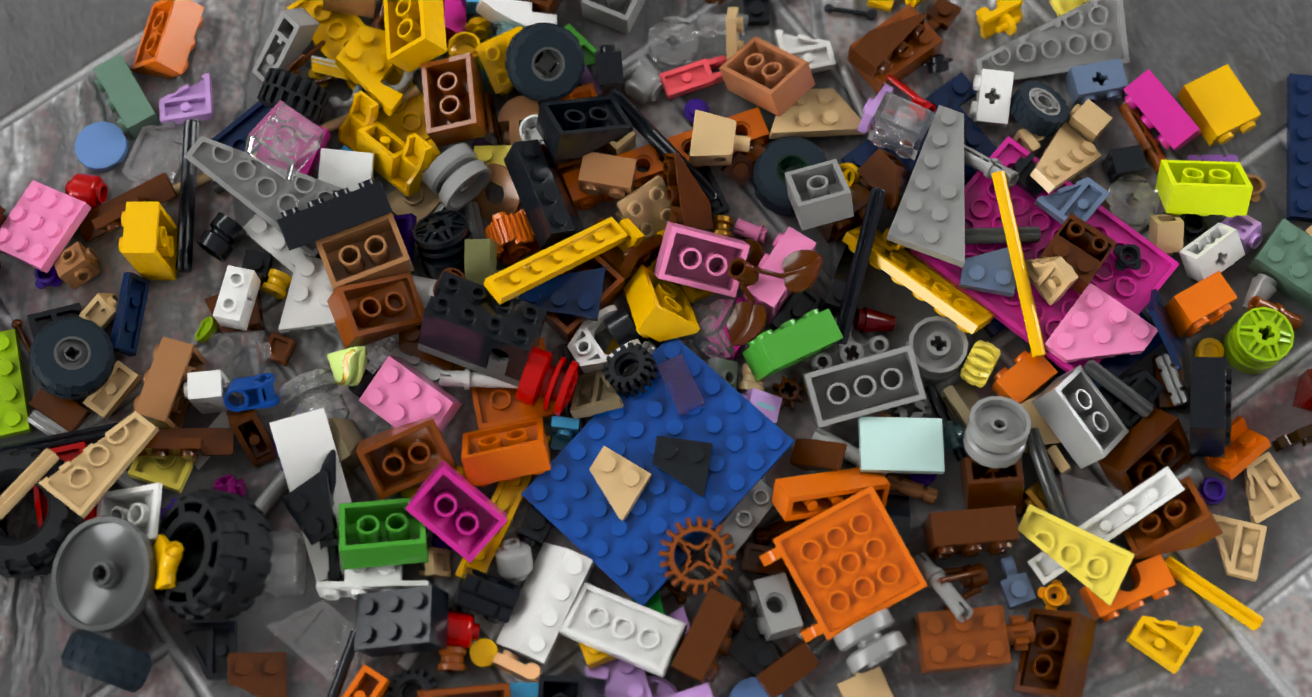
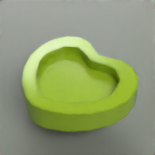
M208 316L201 322L200 328L195 333L194 338L196 341L204 343L211 337H215L217 330L215 319Z

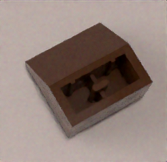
M879 148L857 172L862 176L860 179L861 183L868 190L871 191L873 187H878L886 191L883 206L888 210L891 208L896 212L911 177V171L893 153Z
M857 183L849 187L852 195L854 217L817 226V229L827 243L833 240L838 242L844 238L848 231L862 226L870 195L869 190Z
M1070 213L1040 258L1062 256L1073 267L1074 272L1079 277L1070 288L1081 295L1117 242Z
M971 457L963 459L960 464L965 510L1015 505L1016 515L1022 514L1024 477L1021 458L1016 464L1006 468L983 466Z

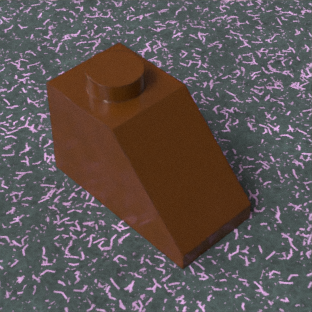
M257 409L240 412L226 411L229 425L254 467L277 457L275 456L274 443Z

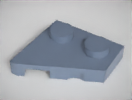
M1087 177L1077 181L1072 186L1062 187L1055 193L1045 197H1038L1035 205L1062 225L1070 213L1087 222L1110 193Z
M1008 247L965 259L964 267L961 269L959 288L1013 297L1016 282Z

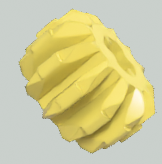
M977 341L961 369V379L967 381L966 383L972 386L975 385L979 388L985 386L1000 358V349L989 342Z

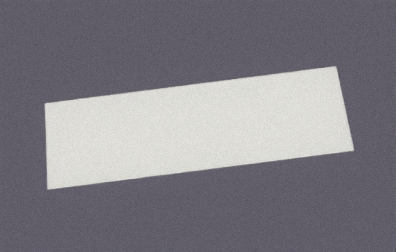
M324 408L270 422L269 424L290 492L319 473L328 453L333 449L336 451V485L333 496V512L336 515L338 527L336 529V536L339 537V504L352 503ZM302 531L316 582L327 579V571H329L327 547L321 549L320 541L311 545ZM339 551L340 571H342V574H345V570H343L342 561Z

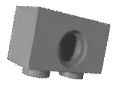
M786 573L757 579L752 582L749 591H747V598L751 608L755 607L758 616L756 618L757 629L760 634H764L766 642L798 634L803 627V623ZM773 603L777 605L779 612H771L767 604Z

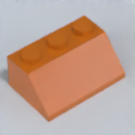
M160 0L153 3L131 70L136 73L172 79L184 74L188 67L187 58L189 52L196 43V39H194L196 31L203 22L202 13L204 7L192 0Z
M543 416L463 433L461 461L467 481L473 486L485 487L493 482L502 480L513 481L521 476L530 474L540 475L545 471L551 470V456Z

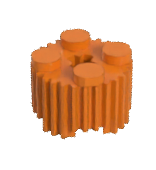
M524 209L515 214L510 213V215H507V212H499L493 215V222L490 223L491 225H487V228L484 230L486 239H492L497 242V260H503L505 266L522 261V256H527L532 251L534 254L541 251Z

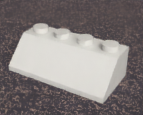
M544 542L533 564V570L528 574L520 591V596L513 608L510 619L504 624L495 644L547 667L561 637L559 631L584 582L587 583L594 568L593 560L568 548Z

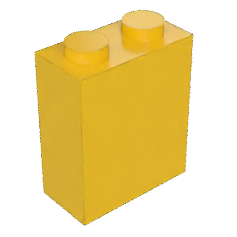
M1228 64L1184 85L1177 95L1178 100L1190 118L1200 128L1201 135L1209 147L1216 143L1223 145L1233 139L1234 135L1239 132L1245 134L1256 127L1255 122L1261 116L1260 111Z

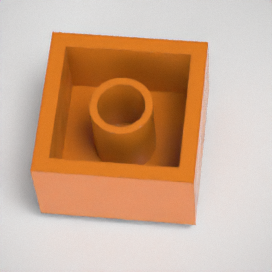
M1217 271L1175 295L1165 308L1179 338L1185 335L1191 338L1202 331V327L1209 323L1212 326L1222 320L1224 315L1233 309L1231 304L1238 297L1222 274Z

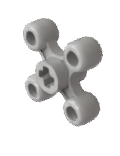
M850 331L846 345L839 344L838 349L833 353L819 352L815 354L811 360V367L813 371L885 352L889 350V341L884 336L876 335L868 342L860 344L853 340ZM874 343H880L882 350H877L874 347ZM849 349H852L854 351L853 356L856 359L847 360V353L844 350L848 352ZM823 359L826 362V366L820 367L817 361Z

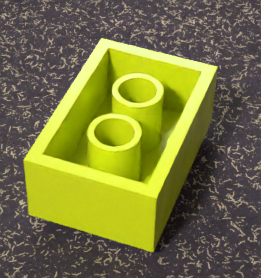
M1161 160L1155 185L1166 213L1177 216L1183 214H1197L1199 216L1224 215L1226 217L1246 216L1253 191V186L1240 162Z

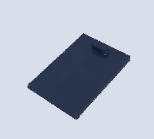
M1157 289L1151 290L1150 304L1147 305V313L1151 315L1175 368L1181 370L1183 344Z

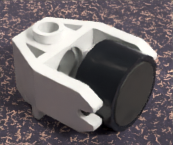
M615 305L603 308L599 311L598 321L585 320L569 342L567 347L575 360L580 362V367L585 374L597 370H602L603 373L606 372L603 367L604 364H609L606 360L608 354H604L594 339L595 335L605 328L609 330L618 346L624 344L628 348V343L632 342L636 345V343L641 344L644 342L642 336L636 331V326L623 308L618 310Z

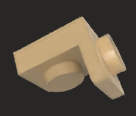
M97 293L79 314V317L91 320L105 330L115 319L119 296L114 293Z

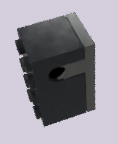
M443 271L435 288V295L431 296L423 312L418 350L518 387L529 356L534 347L539 345L547 309L515 297L500 305L485 286Z

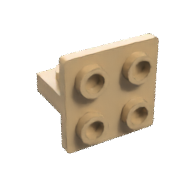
M657 175L617 202L619 211L615 215L619 222L629 218L645 235L643 240L646 238L651 239L655 236L656 232L666 229L667 221H669L671 206L666 196L667 186L661 176Z

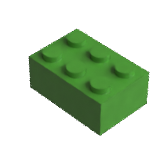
M817 308L804 314L803 318L797 321L792 319L785 322L773 332L770 329L759 334L756 339L748 343L750 347L742 354L756 382L819 352L827 350L843 339V336L829 308L822 312H819Z
M412 498L339 504V551L343 570L429 562L427 527L405 509Z

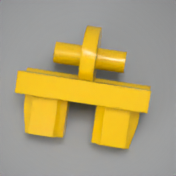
M997 0L996 9L992 11L985 6L976 11V21L980 25L981 36L987 39L996 33L1005 32L1009 36L1017 32L1016 25L1023 19L1021 11L1023 1Z

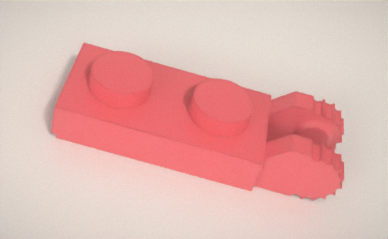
M721 55L708 60L705 58L660 73L661 83L663 84L662 89L666 99L670 100L715 85V83L724 82L720 71L712 73L711 70L722 66L727 61L726 56Z

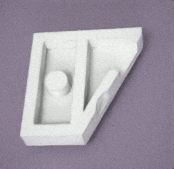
M775 30L774 35L777 47L807 61L811 73L835 69L836 62L830 41L811 39L809 36L800 34L796 37L783 34V30Z

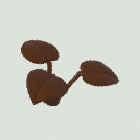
M750 239L743 240L750 245L746 260L743 258L734 259L728 267V274L740 283L739 288L744 291L749 299V303L745 301L737 303L728 314L727 331L730 337V345L741 346L754 340L764 329L767 320L766 308L760 304L754 305L755 299L747 288L758 281L759 274L780 279L785 278L784 284L788 290L795 293L804 292L814 284L823 263V258L820 254L812 250L792 252L783 260L782 267L784 273H777L758 266L764 256V250L760 243Z

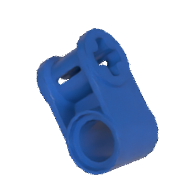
M262 373L256 376L232 379L228 383L224 395L226 408L233 412H240L258 408H271L279 404L280 397L276 394L273 384L275 382L274 374ZM232 393H241L243 397H236Z

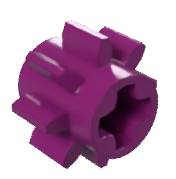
M230 474L218 478L214 482L215 487H212L214 490L235 493L243 497L246 496L245 491L247 488L243 479L236 480Z

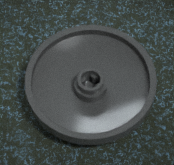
M102 516L81 523L64 539L57 551L52 566L51 589L54 602L60 614L74 627L91 632H110L130 623L143 610L154 587L156 560L152 545L138 526L121 518Z

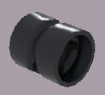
M219 212L210 223L211 230H205L196 243L212 257L225 262L233 251L231 245L238 244L247 232L232 218Z

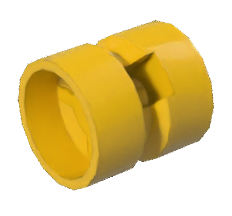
M460 32L452 36L448 42L449 56L453 57L470 52L481 66V71L483 69V65L476 52V46L480 44L479 38L470 32Z

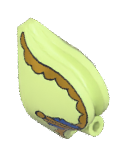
M356 346L327 354L329 367L339 386H357L360 383L368 360V350L365 346Z

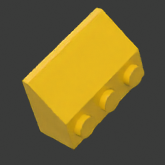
M641 265L623 288L632 313L631 316L635 322L636 331L642 337L647 339L651 337L658 342L697 333L700 328L688 296L682 286L675 282L657 278L653 270Z

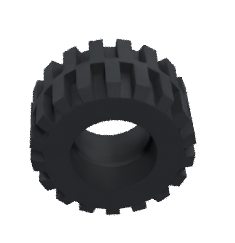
M269 68L257 99L275 111H278L280 108L311 123L319 124L331 94L324 87L300 75L280 68Z

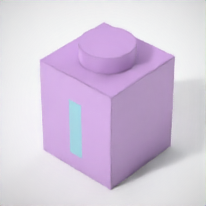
M755 388L741 394L774 424H777L782 402L781 397Z

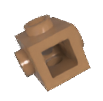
M78 241L61 252L54 263L59 278L73 289H77L101 272L97 263L99 257L91 247L85 248Z

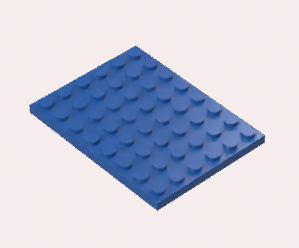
M677 338L664 341L651 355L658 367V371L655 372L657 375L656 380H650L653 383L651 388L646 385L644 387L646 392L642 394L638 390V396L634 397L631 393L627 397L616 392L624 406L596 414L551 462V470L540 474L521 494L585 555L592 559L631 598L642 606H645L671 579V577L665 578L664 573L670 570V567H660L659 565L660 562L667 561V556H659L658 552L668 550V546L662 545L660 542L662 539L669 542L672 539L667 535L666 531L669 529L676 534L678 530L674 524L679 522L685 528V518L688 517L692 521V526L696 525V517H702V526H705L708 519H712L713 525L711 529L714 530L794 444L792 438ZM657 436L713 444L705 498L699 497L685 485H682L673 479L672 476L653 465ZM603 446L652 474L651 479L624 522L619 519L589 470ZM694 531L684 535L682 538L692 545H697L708 534L702 531ZM676 545L674 561L679 570L686 560V554L680 546ZM686 545V548L691 551V552H690V555L692 556V554H693L696 550L690 549V548Z

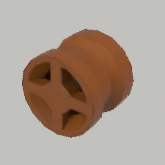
M447 646L446 649L438 650L441 660L437 665V671L447 673L466 672L463 657L466 655L467 649Z

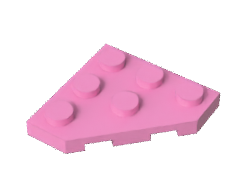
M1090 282L1046 341L1044 347L1064 363L1090 358L1092 360L1109 358L1122 354H1141L1158 330Z

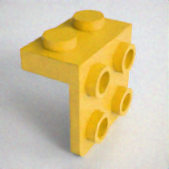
M515 27L476 46V52L489 79L487 81L491 92L503 95L514 89L505 69L506 50L514 35L521 31L522 27Z

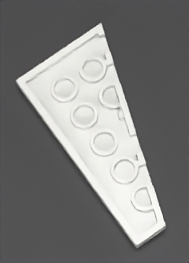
M298 255L278 329L280 333L302 328L304 330L315 329V327L325 325L336 326L327 303L334 290L322 259ZM412 275L425 309L431 296H434L433 287L437 280Z

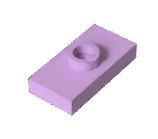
M885 83L874 99L869 98L863 109L864 114L857 131L863 134L868 133L886 108L893 93V87Z

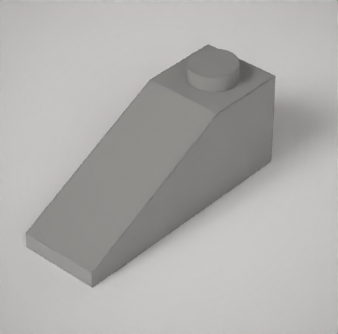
M303 8L282 10L252 72L264 82L269 68L285 70L309 45L320 23Z

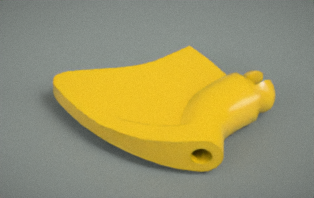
M158 535L153 546L156 560V577L153 589H170L176 586V572L183 556L184 547L177 541L170 543L165 535Z

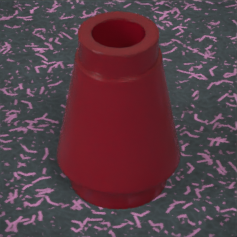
M867 307L857 309L855 312L854 329L859 330L861 333L894 330L895 316Z

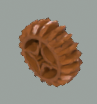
M688 517L685 518V528L679 522H676L674 524L678 530L676 534L669 529L666 531L667 535L672 538L671 541L662 539L660 542L662 545L668 546V550L658 552L659 556H667V561L659 563L660 567H670V570L664 573L665 578L671 577L674 574L676 577L672 580L671 584L675 587L682 581L681 591L683 592L688 590L690 584L692 585L693 594H698L699 585H702L704 593H708V583L710 582L714 588L718 589L720 587L716 580L718 577L724 581L728 580L727 575L722 573L723 570L733 571L734 569L733 566L726 564L727 559H736V555L727 554V550L735 548V545L733 543L725 545L724 543L725 540L730 538V534L719 535L723 528L721 524H718L714 530L711 529L713 525L712 519H708L705 526H702V517H696V525L692 526V521ZM694 531H702L708 534L697 545H692L682 538L684 535ZM714 541H716L720 551V559L717 566L710 560L708 555ZM676 545L680 546L686 554V560L680 570H678L674 561ZM686 545L694 550L703 548L704 553L701 555H704L703 559L708 565L698 560L692 562L690 559L692 557L690 555L691 551L686 548ZM697 566H703L711 572L710 575L701 579L686 577Z

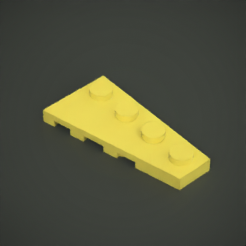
M1029 504L1018 526V531L1111 606L1135 554Z

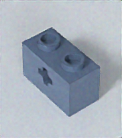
M1121 58L1070 67L1065 78L1073 106L1077 104L1083 105L1087 99L1094 104L1103 100L1108 102L1117 101L1123 97L1125 93L1123 89L1128 86Z

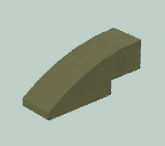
M465 239L464 268L467 280L483 285L485 278L499 272L496 269L497 242L492 239Z

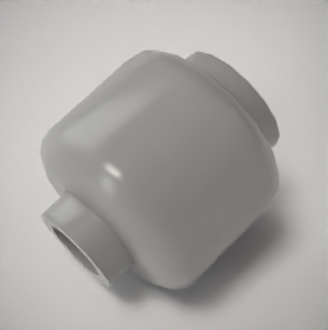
M642 65L634 70L629 69L624 77L626 94L643 104H647L650 101L654 102L663 88L660 75Z
M510 538L505 540L503 545L496 549L495 559L498 574L507 581H523L533 570L531 548L527 543L519 541L517 538Z

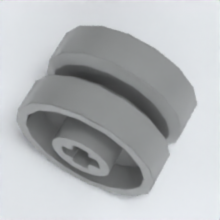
M460 143L439 155L425 172L423 180L432 193L439 194L438 197L441 203L448 210L454 211L469 204L485 189L492 177V171L483 161L477 160L476 153L468 144Z
M940 316L928 317L917 323L905 346L912 345L921 381L933 384L945 382L953 377L963 363L968 350L965 332L958 329L956 323L951 319Z
M989 396L979 400L971 408L963 439L966 452L973 460L990 468H1006L1016 464L1023 455L1032 424L1029 413L1021 404L1010 398Z
M888 608L864 618L833 638L840 652H847L856 647L859 648L849 655L846 660L852 674L882 663L892 657L893 653L907 645L901 631H892L882 636L881 633L891 628L894 623Z

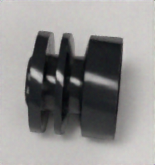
M448 210L435 212L422 218L414 226L412 233L420 253L425 274L431 279L438 280L444 269L456 268L465 275V239H472L466 216L460 212Z

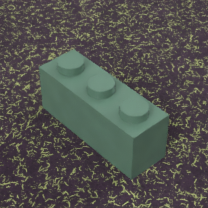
M121 54L93 68L97 75L94 81L101 93L107 92L109 98L105 99L113 113L116 111L119 113L120 118L116 120L124 133L129 131L134 139L162 125Z

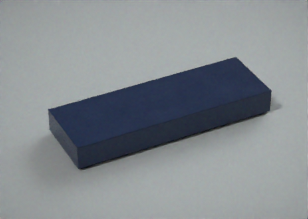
M125 272L123 275L110 340L112 341L114 351L129 357L136 356L150 286V280L132 272Z

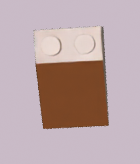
M410 272L336 287L327 300L345 349L368 345L422 324L423 312L425 310Z
M433 417L382 431L358 442L356 450L380 500L425 481L442 460L452 468L457 466Z
M1189 476L1179 481L1185 490L1123 531L1136 559L1198 547L1223 533L1201 493Z

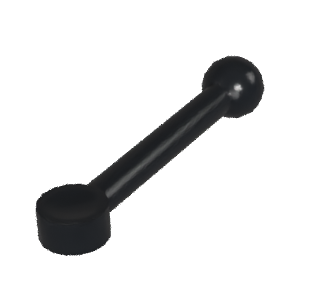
M827 4L824 7L825 12L828 14L838 12L867 17L868 20H874L877 15L874 9L860 11L834 7L832 4Z

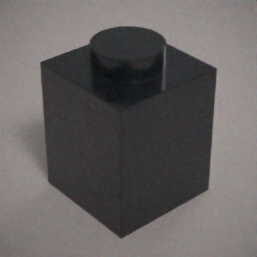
M1141 145L1110 149L1108 155L1103 160V170L1105 175L1109 176L1110 183L1142 178L1147 170V165Z

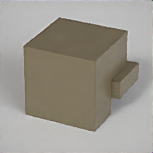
M331 417L328 419V423L345 478L352 473L350 468L356 469L362 465L356 450L358 442L364 439L354 420Z

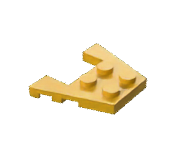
M362 25L336 56L335 65L356 85L360 84L368 92V96L378 101L383 106V111L391 116L402 102L403 94L382 83L396 65L387 61L385 31Z

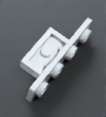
M403 565L347 569L345 570L344 581L316 582V589L319 596L326 600H338L340 597H351L357 600V594L427 586L430 584L427 580L402 581Z

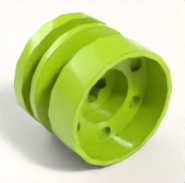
M1267 307L1253 308L1244 313L1225 334L1223 341L1225 357L1231 366L1240 372L1251 375L1264 373L1288 354L1293 346L1294 332L1291 323L1285 315L1277 310Z

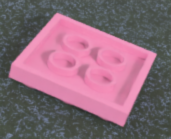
M33 180L0 227V252L48 273L92 207L84 201Z

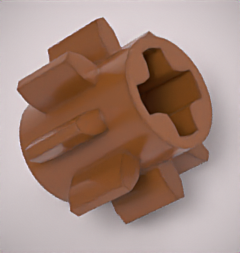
M1023 615L1009 616L1010 623H1006L1009 645H1011L1014 651L1028 650V643L1035 642L1033 622H1026V617H1023Z

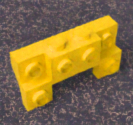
M359 91L354 94L350 111L339 127L338 141L352 151L374 153V170L409 197L420 190L422 171L429 168L431 164L433 147L416 133L407 136L406 143L377 121L379 104L363 91Z

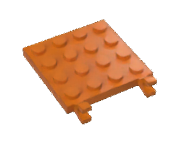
M872 485L773 538L772 541L776 547L758 556L764 567L781 557L817 621V623L799 631L806 643L821 634H824L828 641L864 618L886 609L928 586Z

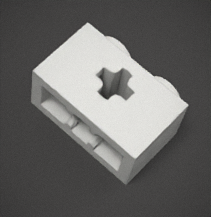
M982 69L979 75H975L973 90L977 91L976 101H972L970 107V116H974V123L996 126L1008 124L1014 72ZM993 91L992 95L997 97V100L989 104V99L985 98V95Z
M1218 222L1181 249L1179 254L1187 276L1200 282L1217 271L1221 273L1229 266H1232L1245 255L1238 230Z
M227 266L213 317L220 326L247 331L261 283L254 270Z
M221 370L187 373V382L183 386L184 396L201 414L225 412L229 410L224 404V395L230 380Z

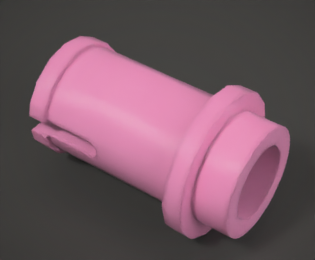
M738 218L733 234L764 244L769 229L764 228L765 225L763 224L758 226Z

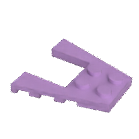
M681 607L668 616L687 624V629L682 638L685 639L690 625L684 607ZM618 658L590 670L588 666L584 667L587 677L606 679L605 697H653L644 669ZM707 682L666 697H713Z

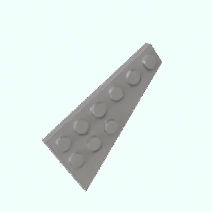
M939 105L886 240L962 268L965 264L964 113Z

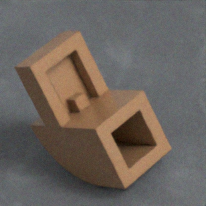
M519 96L504 104L499 113L498 123L500 131L505 134V145H513L514 142L521 141L519 133L520 124L526 117L539 113L540 103L525 96Z

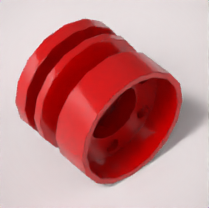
M534 347L524 368L516 394V401L533 407L538 399L543 397V411L548 412L554 401L556 403L553 414L561 416L564 409L571 402L575 392L580 362L573 360L566 371V357H561L555 367L551 365L552 352Z

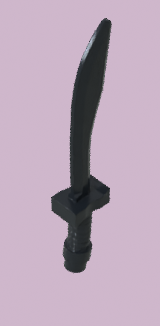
M333 449L326 456L321 470L325 468L329 470L330 494L333 493L334 496L336 485V451ZM336 530L326 536V539L320 540V548L327 547L329 571H327V579L329 581H340L342 578L338 550L339 537L336 536Z

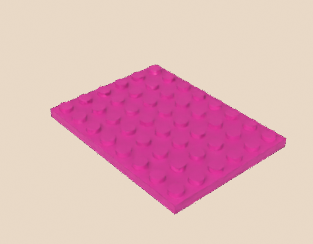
M1008 136L990 158H996L1004 166L1012 169L1021 156L1026 158L1030 152ZM1035 156L1033 161L1037 164L1039 159ZM978 170L964 187L965 228L1003 227L993 179L985 177L984 173ZM1067 181L1066 183H1064L1063 185H1061L1060 187H1058L1057 189H1055V190L1052 191L1051 193H1048V192L1044 189L1043 192H1042L1038 197H1040V196H1044V197H1045V196H1047V195H1050V194H1052V193L1057 192V190L1060 189V188H1062V187H1065V186H1067V185H1068V186H1072L1073 184H1072L1071 182ZM1015 184L1013 187L1008 188L1017 227L1038 226L1041 231V237L1038 242L1021 243L1024 259L1040 258L1062 224L1036 206L1035 202L1037 199H1034ZM1100 205L1086 223L1116 241L1117 244L1115 246L1137 245L1140 248L1142 266L1139 270H1133L1132 268H1127L1123 271L1117 270L1115 268V263L1117 262L1116 255L1112 249L1090 282L1139 315L1150 301L1151 290L1157 289L1158 291L1179 266V263ZM1007 243L965 244V259L1007 248ZM913 249L910 250L911 254L959 291L993 314L994 318L1029 344L1016 285L1013 297L959 288L962 267ZM1030 282L1043 343L1045 344L1081 295L1069 288L1058 302L1050 306ZM1045 349L1046 355L1044 356L1064 372H1068L1079 365L1083 368L1087 361L1092 360L1090 358L1064 363ZM1103 358L1093 360H1095L1099 364Z

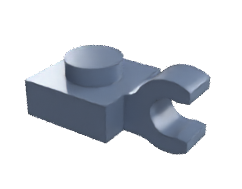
M1008 556L998 561L1000 570L1005 580L999 581L998 585L1008 609L1036 599L1026 572L1017 574L1013 557Z

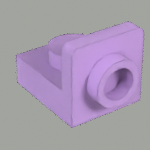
M1237 215L1235 217H1226L1221 222L1238 230L1245 255L1261 244L1263 239L1261 222L1248 215Z

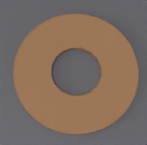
M490 163L486 164L492 171L490 182L494 181L502 186L504 199L500 204H493L487 198L485 187L472 202H478L482 217L493 222L492 216L499 212H507V215H510V213L515 214L519 208L520 199L508 169L503 165Z

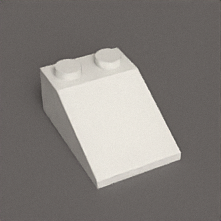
M154 483L108 491L98 502L96 517L110 516L130 521L145 533L150 543H153L157 540L163 484Z

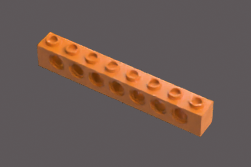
M759 107L727 117L736 121L735 134L741 133L751 137L750 145L755 139L764 147L768 144L770 133ZM693 129L666 138L688 161L689 155L685 152L690 150ZM650 144L616 155L636 159L637 169L639 167H647L649 169L645 173L636 171L633 191L657 175L661 176L664 182H667V176L663 171V163L661 162L664 158ZM580 168L562 174L576 210L584 211L591 209L599 202L616 200L606 194L589 195L579 190L578 178Z

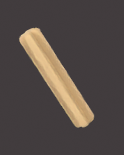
M45 449L0 496V519H3L59 460V457L52 450Z

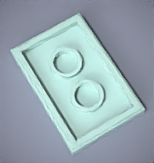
M859 417L860 472L943 474L945 472L942 418Z

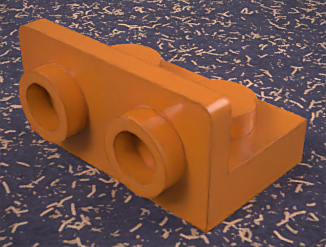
M1238 416L1231 422V447H1225L1224 457H1204L1208 468L1233 480L1271 447V444L1267 437L1248 429L1245 419Z

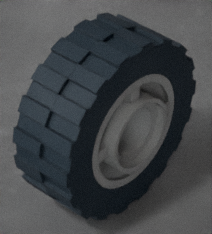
M1028 80L1011 97L1010 112L1015 117L1014 119L1024 129H1027L1032 134H1037V136H1053L1069 117V108L1065 100L1058 92L1053 90L1052 87L1045 85V83Z

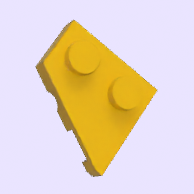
M1142 615L1125 641L1175 674L1203 628L1195 625L1193 627L1177 625L1178 622L1169 620L1159 621L1156 618Z

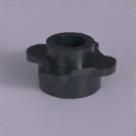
M944 54L932 55L929 57L928 62L922 63V66H928L929 73L944 72L949 70L948 62H952L953 58H945Z
M1185 214V219L1183 220L1184 234L1192 242L1199 237L1201 232H1205L1208 229V224L1202 216Z
M1117 245L1113 249V253L1116 255L1117 262L1115 263V268L1117 270L1123 271L1127 268L1139 270L1141 268L1140 248L1137 245Z

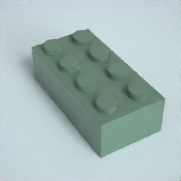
M1283 218L1268 236L1246 270L1255 276L1261 273L1273 278L1278 283L1276 286L1278 291L1312 312V236Z

